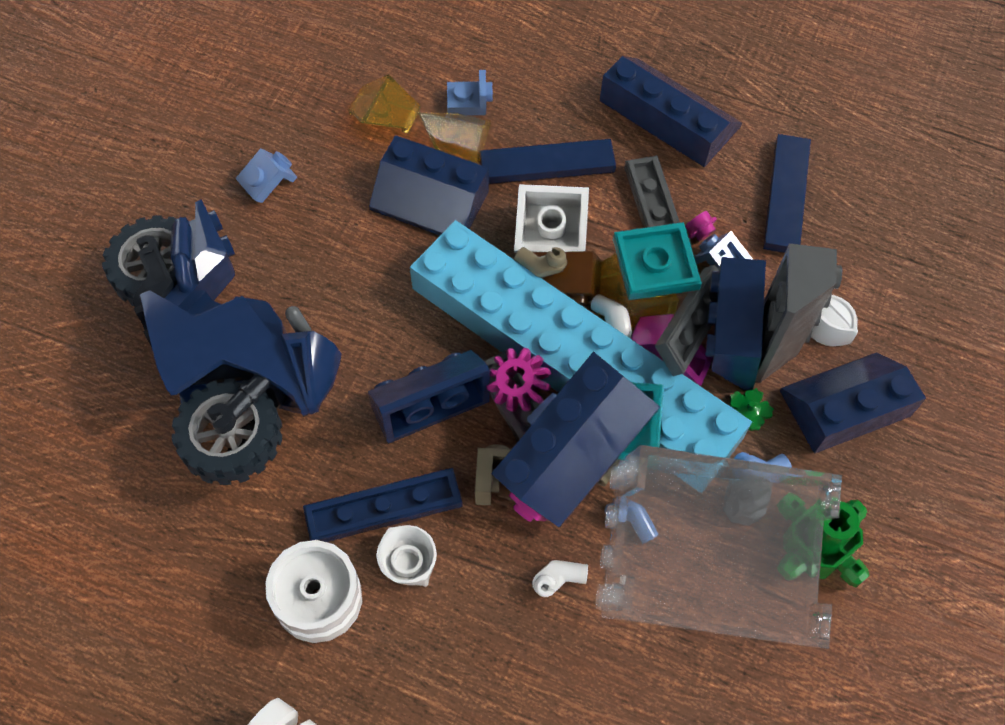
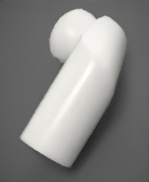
M596 295L591 302V309L605 316V321L631 338L632 330L628 310L623 305L603 295Z
M552 560L535 575L533 588L539 596L549 597L565 582L586 584L588 564Z

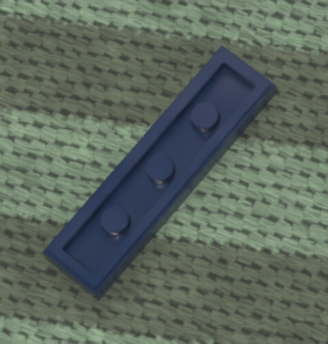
M778 134L776 138L763 249L785 253L789 243L801 244L811 139Z
M611 139L480 150L481 165L489 168V184L614 173L616 170Z
M449 468L304 505L303 510L310 541L329 542L463 507L454 470Z

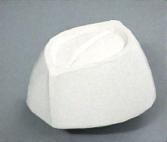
M831 295L829 307L822 309L820 323L818 326H813L811 337L825 346L851 344L858 333V318L850 303L838 296Z
M404 525L388 528L378 545L376 553L381 572L398 584L428 586L437 556L432 537L425 530L417 526Z

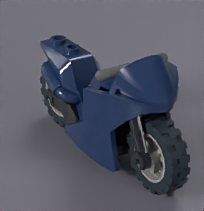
M201 199L195 202V219L192 221H188L186 217L177 219L169 216L168 219H164L162 215H154L152 219L139 218L135 220V224L131 226L127 224L120 229L121 233L118 236L113 235L110 239V247L105 248L103 257L106 262H102V267L108 281L118 296L124 302L128 300L135 307V313L144 327V335L152 347L156 366L166 390L171 396L180 395L181 405L178 408L180 414L178 418L174 417L172 428L175 434H171L177 454L189 471L195 476L199 475L203 481L211 484L213 481H218L220 485H231V481L238 480L241 483L249 480V476L255 472L257 475L266 469L265 464L268 460L273 461L278 453L276 447L281 445L282 434L280 432L282 422L277 413L278 409L299 413L303 417L319 412L321 404L334 385L342 353L333 342L323 335L312 331L302 312L296 306L288 307L285 312L286 318L295 333H286L282 321L266 301L244 298L243 296H236L233 300L224 304L214 301L235 276V270L229 258L235 255V252L227 235L219 237L217 233L223 230V227L215 210L207 212ZM161 246L167 247L161 251ZM142 270V271L140 272V274L138 275V277H136V276H134V275H132V274L130 273V272ZM208 423L213 425L214 430L203 432ZM217 439L210 451L202 448L201 443ZM224 446L228 448V452L220 453Z

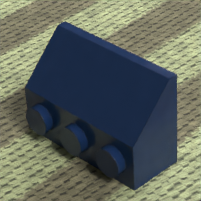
M395 135L380 161L369 209L439 236L455 220L470 229L489 192V168Z
M721 257L719 271L712 270L710 292L717 293V300L709 304L708 324H715L714 335L707 334L705 356L712 357V372L745 391H752L762 352L766 260Z
M469 350L462 354L459 352L450 354L440 363L430 367H418L405 377L395 381L386 380L376 385L373 390L368 391L371 408L387 443H392L490 402V391L487 390V385L490 383V369L478 355Z
M877 352L780 389L781 395L814 454L909 418L926 399L907 366Z

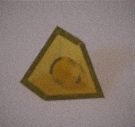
M388 74L363 85L348 111L360 123L402 128V132L408 133L421 110V106Z
M418 112L436 150L479 164L480 150L484 148L491 120L462 114Z

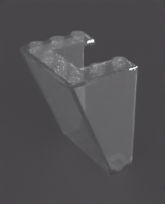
M640 445L619 460L618 466L613 465L611 470L610 489H615L614 505H608L605 516V528L611 530L609 545H603L600 558V567L606 569L604 585H598L595 601L596 609L601 610L600 618L829 649L832 604L818 603L823 525L825 520L839 518L842 475Z

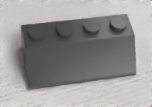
M789 243L764 299L762 352L755 382L761 383L795 358L804 343H809L813 326H818L820 323L822 309L829 307L833 289H838L841 284L843 270L841 265H837V249Z

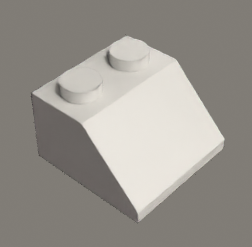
M519 184L514 253H517L522 247L527 248L531 252H552L554 247L561 248L565 252L585 251L589 188Z

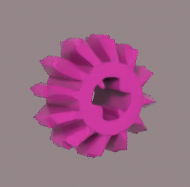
M510 348L507 350V361L500 356L494 358L495 363L500 367L498 370L490 369V377L495 378L496 381L489 383L487 390L498 392L495 395L494 402L501 405L507 401V410L515 412L520 403L522 410L528 412L531 410L529 399L532 398L538 404H542L544 401L537 394L539 389L550 391L551 386L541 381V379L551 375V372L548 368H540L544 361L540 355L531 358V351L528 348H523L518 356L516 351ZM517 373H519L522 376V379L525 381L524 385L521 387L517 386L515 384V380L513 379L514 375Z

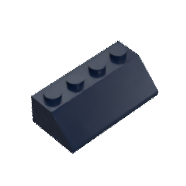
M622 56L603 75L600 102L703 167L713 159L742 125V122L638 58Z
M593 351L491 474L518 499L557 527H561L661 407Z

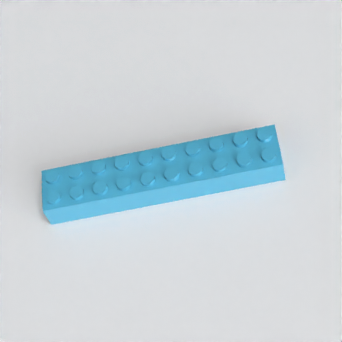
M456 220L410 266L413 290L499 351L504 352L513 348L519 356L523 348H528L531 351V358L540 355L544 359L540 368H548L551 372V375L541 380L548 383L557 392L561 391L593 351L630 382L664 385L658 463L701 494H703L742 442L752 424L751 420L685 375L672 376L663 360L542 278L534 275L520 263Z

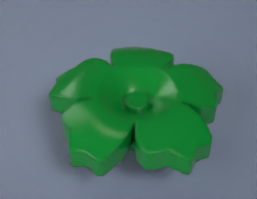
M757 388L752 391L747 390L744 395L736 391L730 396L731 403L729 406L752 421L748 429L749 431H758L764 425V419H770L773 416L774 408L769 405L768 401L761 402L763 392L758 391Z

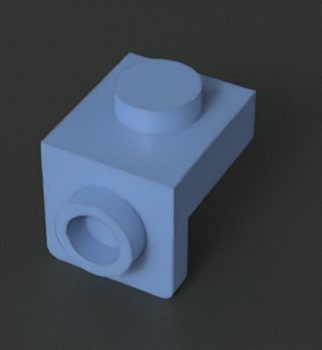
M260 148L235 179L255 201L263 203L283 178L294 182L297 176L290 169L292 163L283 154L277 151L272 154Z

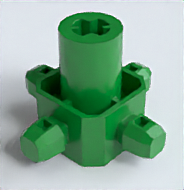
M788 493L777 504L778 510L785 520L793 522L783 535V549L788 554L779 562L778 572L789 581L796 579L804 572L811 578L826 579L838 569L842 573L840 577L845 582L855 588L858 587L870 576L868 568L860 559L856 560L852 556L863 545V530L859 525L866 517V507L856 499L850 500L847 503L819 500L807 510L804 507L806 505L804 501L797 495Z

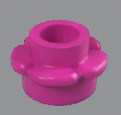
M707 211L693 218L685 225L687 232L690 234L688 238L693 239L696 237L700 242L716 230L713 223L716 222L717 218H712Z

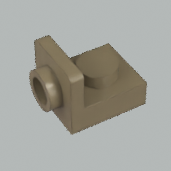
M494 444L486 448H478L475 505H491V492L499 493L500 481L491 473L511 451L508 447Z

